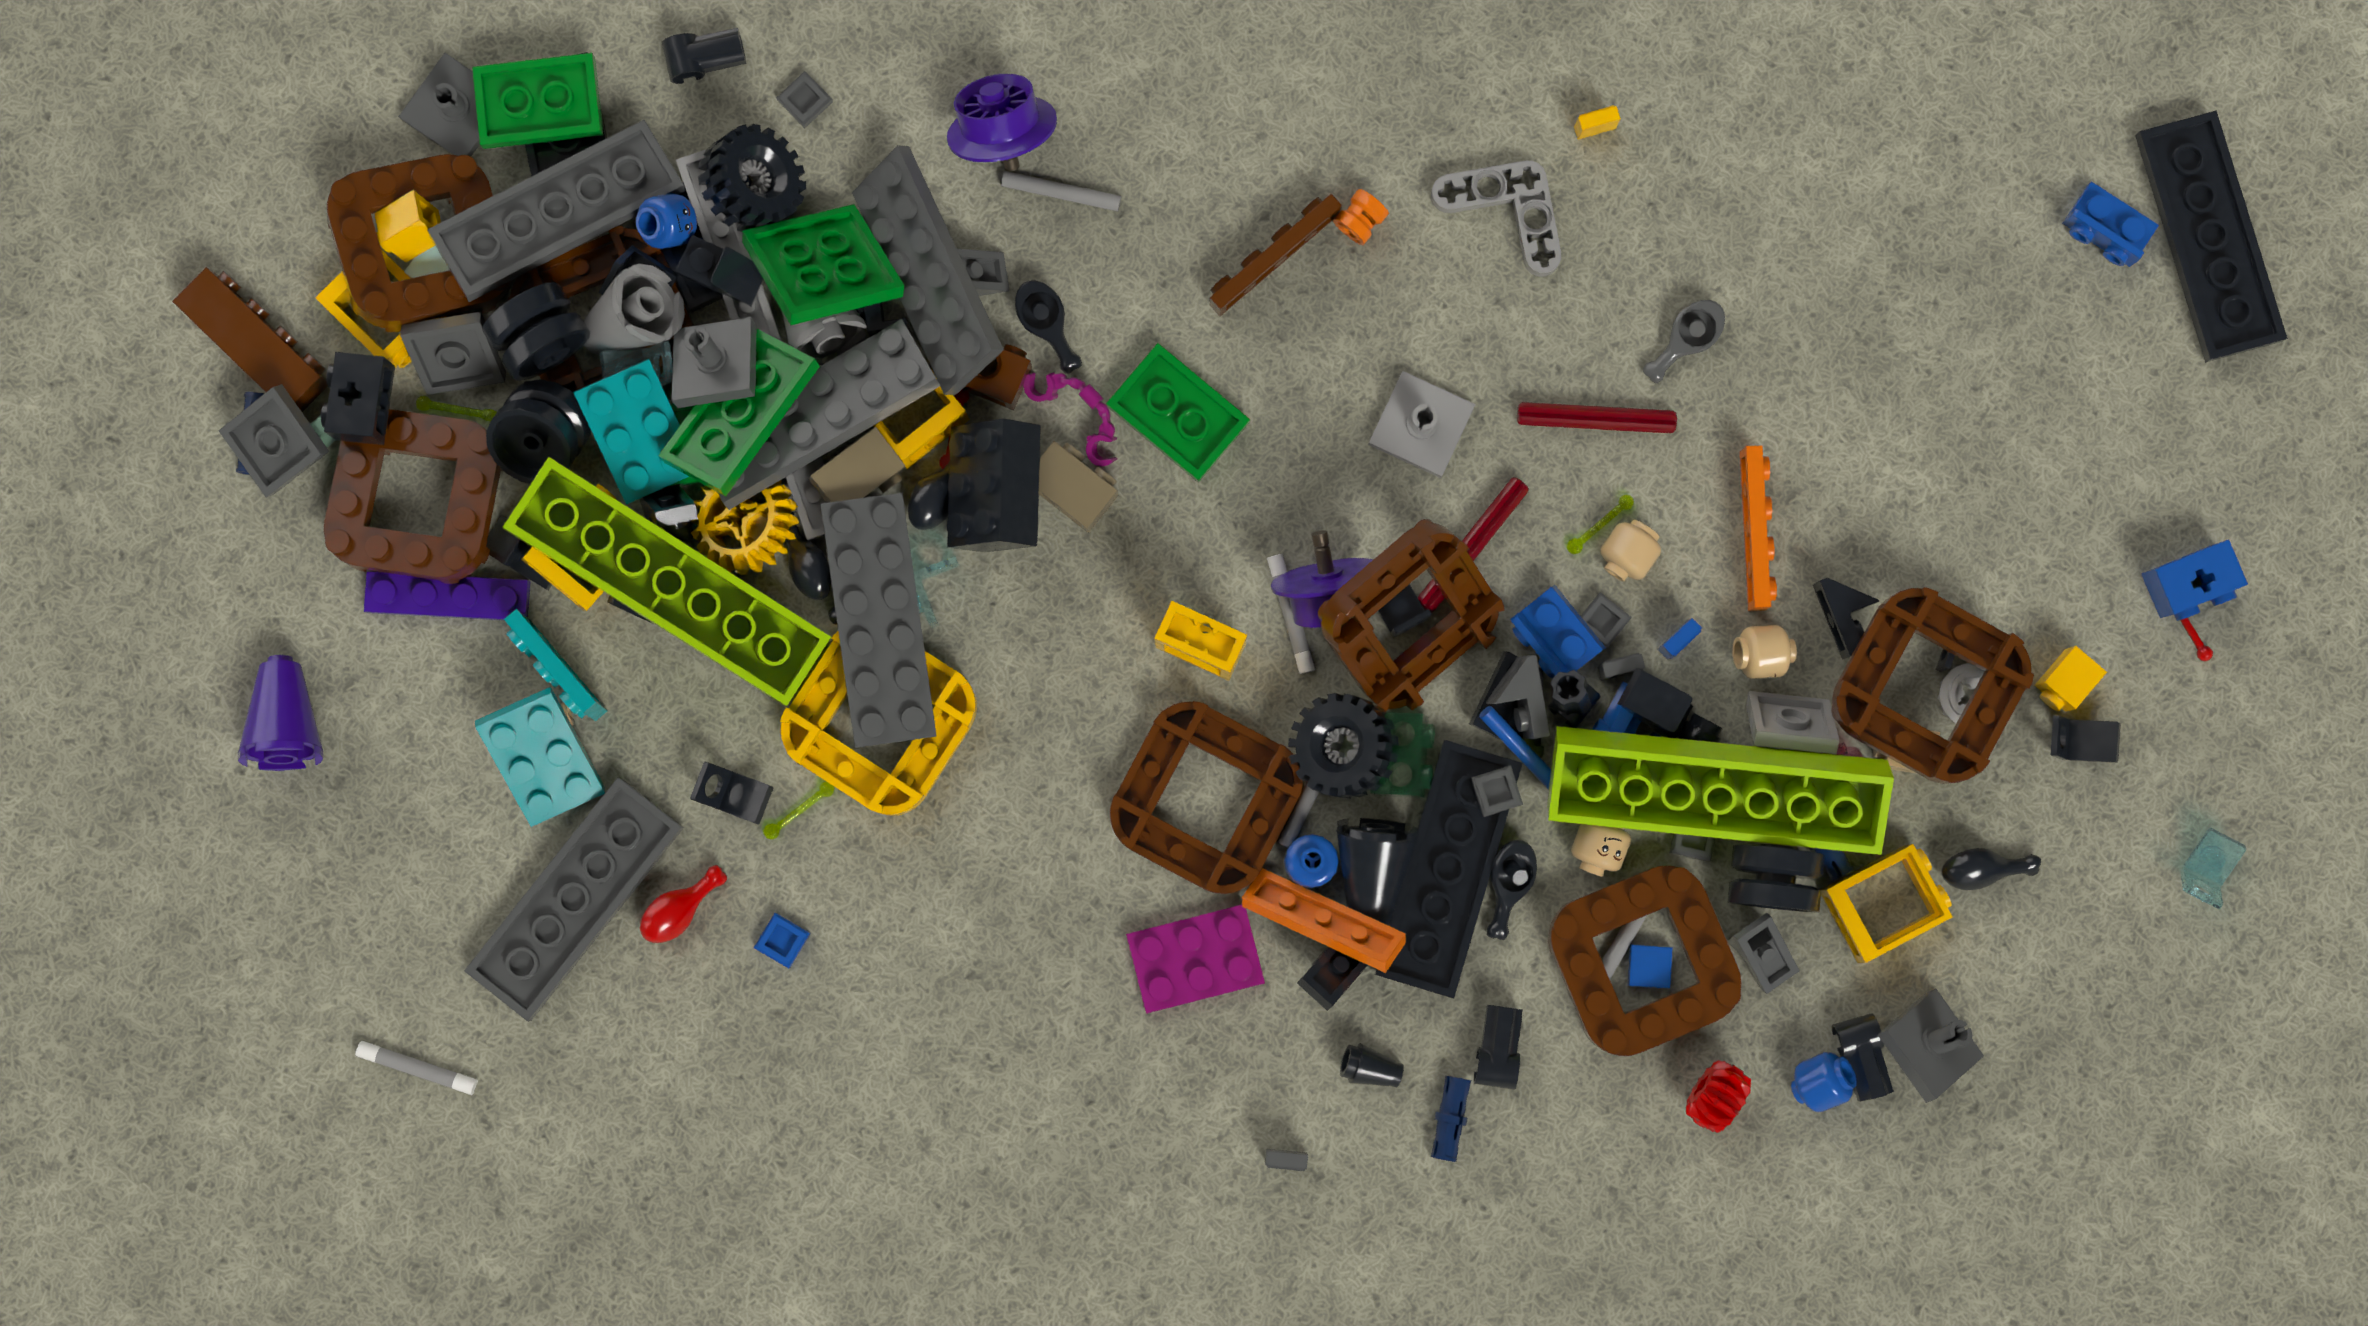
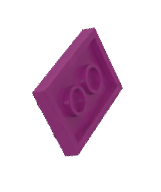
M1242 905L1126 934L1146 1014L1265 984L1247 910Z

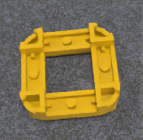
M837 631L831 638L833 641L789 708L786 707L782 714L780 722L783 745L787 754L795 762L866 808L883 815H903L922 803L967 735L976 717L977 698L973 688L961 673L925 651L931 700L934 705L933 714L936 737L912 740L890 774L825 732V729L847 697L839 632Z

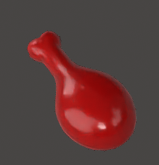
M713 865L708 868L705 876L692 887L669 891L657 897L642 916L640 932L643 938L652 943H664L681 935L692 922L696 909L702 899L715 887L725 884L727 881L726 873L718 865Z

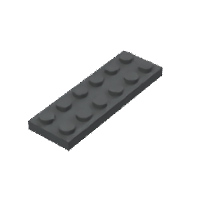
M642 120L427 230L468 302H471L636 217L639 207L645 199L657 195H678L684 192L685 188L645 120Z
M897 145L852 194L866 224L905 285L903 297L900 299L933 372L941 385L943 394L956 395L1004 349L910 147Z
M902 319L819 367L725 497L718 493L728 510L941 386Z
M903 493L821 503L855 748L936 737Z
M618 777L464 971L527 1022L532 1021L684 827L625 780Z

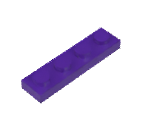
M367 572L364 612L504 620L517 609L528 618L531 582L528 580L464 577L459 580V583L444 584L435 579L384 572Z

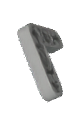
M1534 161L1514 162L1446 174L1435 181L1431 190V200L1433 205L1444 213H1455L1513 203L1526 269L1538 277L1548 276L1557 269L1561 261V249L1547 176L1544 168L1539 163ZM1523 171H1529L1531 177H1538L1531 190H1527L1526 185L1520 183L1512 185L1511 191L1513 194H1506L1507 180L1504 173H1510L1509 181L1519 180L1523 175ZM1491 177L1498 182L1500 187L1499 193L1494 197H1484L1479 193L1477 183L1482 178ZM1464 180H1471L1470 193L1473 201H1467L1468 193L1456 195L1454 203H1448L1446 197H1439L1438 195L1443 192L1444 185L1450 184L1452 190L1456 191L1465 189L1466 183ZM1538 209L1544 213L1546 224L1540 229L1529 228L1525 224L1524 214L1528 210ZM1549 233L1550 239L1544 238L1542 243L1544 252L1552 254L1553 258L1549 259L1547 267H1541L1540 261L1532 260V257L1538 252L1537 240L1529 243L1527 237L1539 238Z

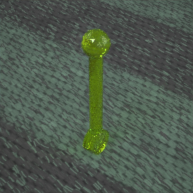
M425 395L418 397L416 400V407L421 411L435 409L479 417L486 421H491L497 411L492 409L480 410L431 401Z
M1627 494L1622 495L1619 498V504L1578 539L1573 538L1568 541L1566 546L1568 552L1573 555L1580 553L1583 549V544L1623 510L1632 509L1634 506L1633 497Z
M826 781L822 782L815 794L776 824L766 825L763 830L764 836L770 840L776 839L780 835L781 829L823 797L832 796L835 787Z

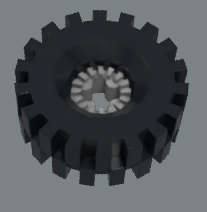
M746 124L738 126L714 142L703 153L706 157L700 161L698 168L705 171L698 176L699 185H706L707 190L702 192V196L705 201L711 199L715 205L710 210L715 216L722 213L725 216L722 222L728 227L737 223V231L740 232L783 221L797 210V206L802 204L804 196L800 193L806 190V181L799 180V177L805 174L803 165L796 166L794 162L799 157L795 149L789 153L785 148L789 142L783 136L776 140L774 138V130L767 128L761 132V125L752 124L748 128ZM748 175L754 180L751 184L752 186H748V182L745 183Z
M1337 693L1327 694L1328 699L1318 697L1312 701L1315 707L1312 709L1304 707L1299 713L1304 717L1302 723L1294 721L1291 728L1298 731L1296 739L1289 738L1288 747L1295 748L1296 754L1289 756L1291 764L1297 765L1300 768L1295 773L1301 780L1308 781L1306 786L1329 796L1351 799V796L1363 797L1368 795L1367 790L1369 789L1376 791L1382 786L1379 782L1381 777L1388 779L1393 772L1387 768L1389 762L1397 763L1398 754L1392 753V746L1399 745L1398 736L1391 735L1390 730L1395 728L1393 721L1384 717L1386 712L1380 707L1373 705L1374 702L1345 693L1344 695ZM1346 735L1347 740L1354 743V749L1347 752V757H1345L1343 752L1337 751V744L1343 743L1344 736Z

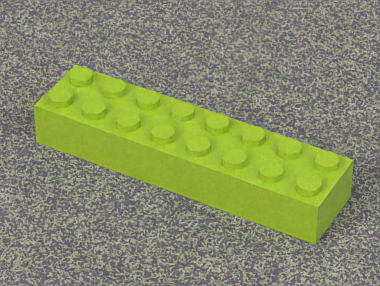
M548 457L503 526V529L782 705L787 706L831 638L828 634L550 457Z
M1556 726L1547 800L1548 821L1882 855L1894 776L1888 760Z

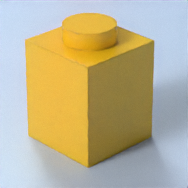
M414 190L374 213L378 230L376 233L380 246L386 252L394 253L405 263L435 246L427 229L441 223L439 210Z
M2073 646L2061 653L2034 686L2042 692L2039 697L2047 706L2055 711L2063 709L2067 712L2077 709L2106 675L2107 671L2080 648Z

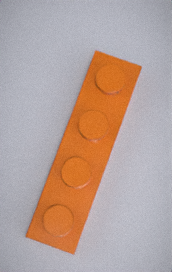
M1763 445L1746 446L1740 451L1748 612L1765 611L1771 607V601H1775L1777 597L1776 579L1769 575V561H1773L1775 555L1774 539L1772 536H1767V521L1772 519V500L1770 496H1765L1764 482L1770 478V460L1768 456H1763Z
M1263 868L1242 896V907L1384 973L1389 969L1406 943V933Z

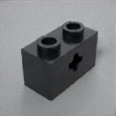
M335 352L334 364L331 363L327 370V385L330 388L328 403L323 405L321 411V424L324 432L337 441L384 445L395 365L384 356ZM359 392L362 394L361 399L357 398ZM351 398H357L353 400L352 404L350 403Z

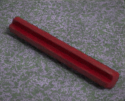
M1521 402L1517 408V422L1520 425L1673 433L1677 427V413L1674 410Z
M1513 477L1509 480L1462 540L1469 549L1466 551L1473 561L1528 493V486L1520 479ZM1431 579L1417 598L1425 609L1433 612L1445 597L1434 580Z

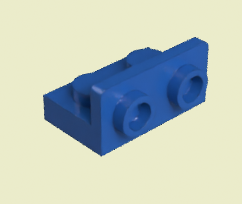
M2092 181L2086 186L2062 223L2070 228L2069 234L2074 239L2084 244H2095L2104 250L2103 256L2109 262L2118 266L2127 265L2128 267H2131L2141 259L2144 254L2143 249L2159 226Z
M1556 585L1550 587L1510 619L1515 625L1512 630L1517 639L1526 647L1531 645L1540 657L1538 659L1540 667L1552 679L1558 672L1577 671L1606 648Z

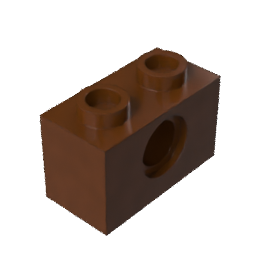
M1005 344L1004 350L994 359L998 363L996 371L989 376L978 374L964 389L971 394L1014 411L1024 388L1025 378L1031 372L1032 364L1031 360L1026 358L1027 353L1025 351Z

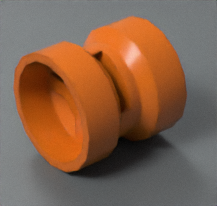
M1358 189L1351 197V205L1348 209L1341 210L1333 222L1341 232L1355 243L1364 246L1372 235L1371 229L1375 225L1381 224L1389 215V212L1373 195L1365 190Z

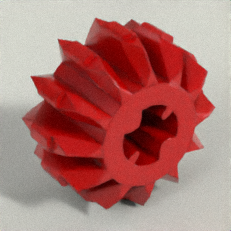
M1720 1060L1714 1062L1711 1067L1706 1068L1704 1074L1698 1078V1082L1691 1089V1095L1687 1099L1686 1114L1702 1128L1716 1133L1723 1131L1726 1126L1731 1125L1733 1119L1739 1115L1742 1106L1746 1104L1745 1100L1751 1093V1078L1746 1076L1744 1071L1734 1064L1731 1065Z

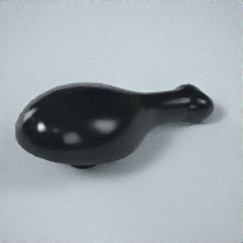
M1036 280L1024 282L1018 288L1015 296V308L1019 321L1026 330L1047 341L1052 346L1060 359V369L1065 374L1072 373L1075 369L1082 366V360L1080 356L1071 350L1065 338V311L1060 297L1050 286Z
M950 461L945 468L924 477L914 487L908 504V517L911 524L919 530L932 529L942 523L948 516Z
M797 525L790 526L789 531L794 533L796 537L793 540L786 539L789 571L797 589L806 597L813 600H822L827 597L831 588V575L827 558L817 545L801 535Z
M1514 840L1505 844L1498 851L1492 865L1491 882L1495 891L1496 907L1493 920L1487 927V936L1493 939L1505 940L1507 938L1511 910L1529 892L1536 878L1537 859L1535 852L1523 840Z
M1974 848L1960 852L1948 859L1942 867L1941 874L1943 880L1952 887L1961 890H1978L1988 887L2010 875L2026 874L2034 876L2038 874L2041 858L2031 854L2025 858L2006 859L1989 849Z

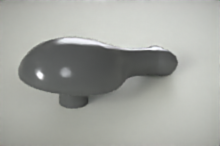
M1700 300L1684 308L1675 318L1667 348L1656 360L1645 364L1643 373L1652 382L1659 383L1663 380L1666 370L1682 356L1703 352L1714 345L1725 325V313L1721 305L1712 300Z

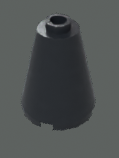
M1349 818L1337 821L1336 832L1346 905L1357 912L1389 925L1418 840V828L1413 826L1409 832H1406V823L1383 819L1360 818L1359 826H1349Z

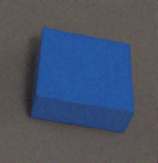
M1691 618L1657 650L1666 659H1672L1701 632L1702 627Z
M774 913L754 948L790 969L811 933L778 913Z
M1630 945L1628 986L1670 988L1673 947Z

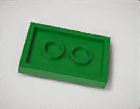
M593 53L472 67L479 141L483 149L603 135L596 59Z
M1159 343L1155 345L1106 403L1112 412L1198 483L1250 423V419Z

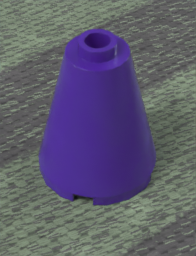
M288 655L270 656L267 662L259 665L238 750V761L248 767V760L258 762V770L265 771L305 769L306 765L303 763V760L314 758L315 765H318L323 760V748L302 666L294 662L293 658Z

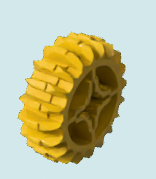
M780 480L761 491L767 503L760 505L747 499L728 510L718 492L707 486L701 487L703 494L706 496L703 501H693L700 511L697 514L698 519L691 520L692 523L698 526L691 532L693 538L700 541L696 548L700 553L707 555L708 559L727 571L733 572L735 570L740 575H747L750 569L755 572H762L763 562L769 565H777L774 554L777 551L782 554L788 553L783 543L786 539H796L795 534L789 531V527L799 523L798 518L790 514L798 508L796 502L789 499L792 494L790 488L784 484L781 485L782 481ZM727 535L732 538L736 537V540L741 542L742 548L728 549L722 537Z

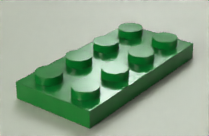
M757 329L755 396L695 405L658 456L665 464L726 497L819 369L820 365L815 358Z

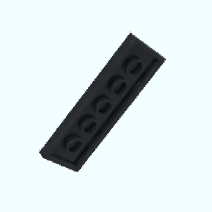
M2217 110L2139 131L2135 137L2205 363L2280 343L2288 339Z
M1443 740L1419 821L1418 840L1389 924L1390 927L1406 933V943L1386 973L1376 969L1374 975L1454 999L1509 812L1508 809L1483 817L1470 778L1511 765L1517 783L1523 763Z

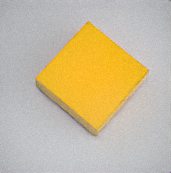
M1612 105L1579 115L1574 125L1577 139L1616 129L1621 120L1617 106Z

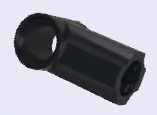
M738 28L702 36L692 33L676 34L662 41L670 82L675 84L684 83L683 79L696 77V80H700L707 72L747 64Z
M1577 671L1558 672L1551 681L1554 691L1553 700L1547 708L1554 715L1558 712L1567 719L1565 723L1568 726L1577 728L1601 696L1594 688L1587 684L1585 677Z
M1494 1005L1486 1006L1482 1045L1478 1048L1476 1059H1479L1477 1072L1474 1071V1084L1516 1089L1520 1069V1053H1517L1523 1009Z
M1873 1013L1832 1025V1034H1837L1841 1046L1837 1048L1840 1057L1848 1060L1856 1075L1857 1083L1854 1091L1857 1101L1860 1102L1883 1097L1894 1092L1881 1050L1884 1048V1043L1877 1035L1881 1032V1029Z

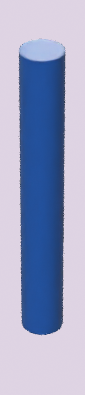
M1492 706L1486 707L1480 713L1479 718L1549 790L1551 768Z

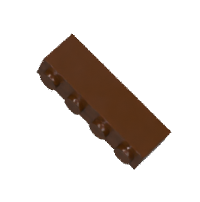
M206 267L172 302L265 392L282 384L298 408L303 412L328 387L327 380L322 376L327 369L310 353H307L304 357L293 348L298 341L281 325L276 330L269 325L265 319L270 314L253 298L246 302L240 297L237 292L242 287L225 271L218 275Z

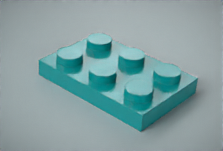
M650 359L573 392L626 504L689 477L665 464L658 456L680 424Z
M516 609L504 619L511 628L506 635L521 652H524L529 658L534 655L538 659L532 664L533 667L554 688L559 685L562 687L564 692L559 697L574 714H577L581 719L587 715L594 721H597L607 712V709L529 618Z
M551 687L475 720L477 732L530 827L605 794L602 780Z

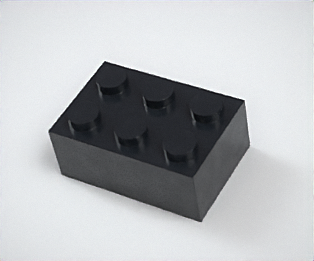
M1002 418L951 427L949 442L950 471L948 481L947 548L976 552H994L1037 546L1041 425Z

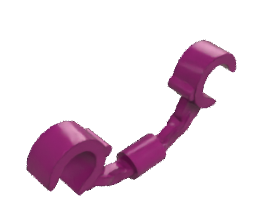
M1035 372L1027 374L1023 384L1024 392L1033 401L1041 402L1057 399L1058 389L1064 388L1067 384L1074 389L1080 390L1079 396L1092 410L1097 408L1103 421L1099 427L1098 435L1094 433L1087 436L1086 454L1088 459L1094 465L1101 467L1110 465L1118 459L1117 457L1102 458L1097 452L1099 441L1112 442L1117 440V437L1114 436L1115 427L1110 420L1109 408L1102 402L1104 398L1091 384L1086 385L1081 379L1067 378L1063 373L1055 374L1052 372L1046 375L1048 388L1046 393L1042 394L1035 388Z

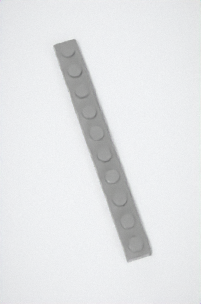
M706 150L676 159L690 203L695 209L697 223L703 240L723 249L727 246L751 259L742 244L743 232L737 231V223L730 227L724 224L722 221L725 216L722 213L715 216L710 208L715 206L711 199L705 201L702 196V192L707 190L706 185H699L698 176L705 171L698 168L700 161L706 157L703 155ZM761 285L752 307L723 295L731 320L751 317L757 325V329L782 341L763 285ZM822 456L786 476L793 500L798 506L796 509L806 538L809 541L825 536L821 503L826 502L808 480L813 473L825 465Z

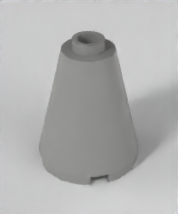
M639 263L622 270L583 320L590 330V338L584 346L596 355H606L669 340L682 328L685 316L683 299L680 292L675 294L668 284L671 279L666 273L654 266Z
M855 309L791 326L783 314L788 344L815 358L820 366L824 365L821 360L822 358L835 352L839 356L863 342L867 336L864 328H867L865 321Z

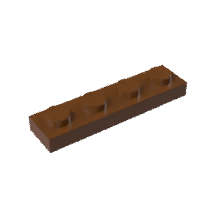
M1332 194L1323 201L1317 197L1302 210L1301 214L1304 217L1293 227L1289 223L1285 224L1271 237L1274 243L1265 251L1261 252L1259 249H1256L1242 261L1241 266L1243 269L1233 278L1229 275L1221 278L1211 288L1210 291L1213 295L1209 300V305L1218 316H1222L1332 222L1341 211L1342 205Z

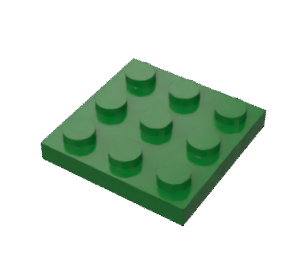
M855 204L744 230L742 233V244L790 326L903 297L905 285Z

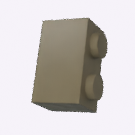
M875 427L813 473L808 480L826 503L866 498L878 488L884 494L899 483L902 478L898 473L903 470L905 464Z
M1053 441L1040 457L1039 495L1089 533L1118 497V490L1113 487L1116 484V480L1099 467L1093 472L1082 463L1085 456L1066 442L1062 447Z

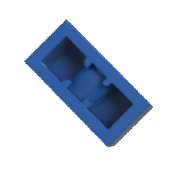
M2230 540L2213 544L2141 573L2159 617L2163 618L2174 615L2176 621L2200 613L2198 605L2211 600L2213 606L2235 599L2237 598L2235 590L2248 585ZM2199 577L2202 584L2193 588L2191 581Z

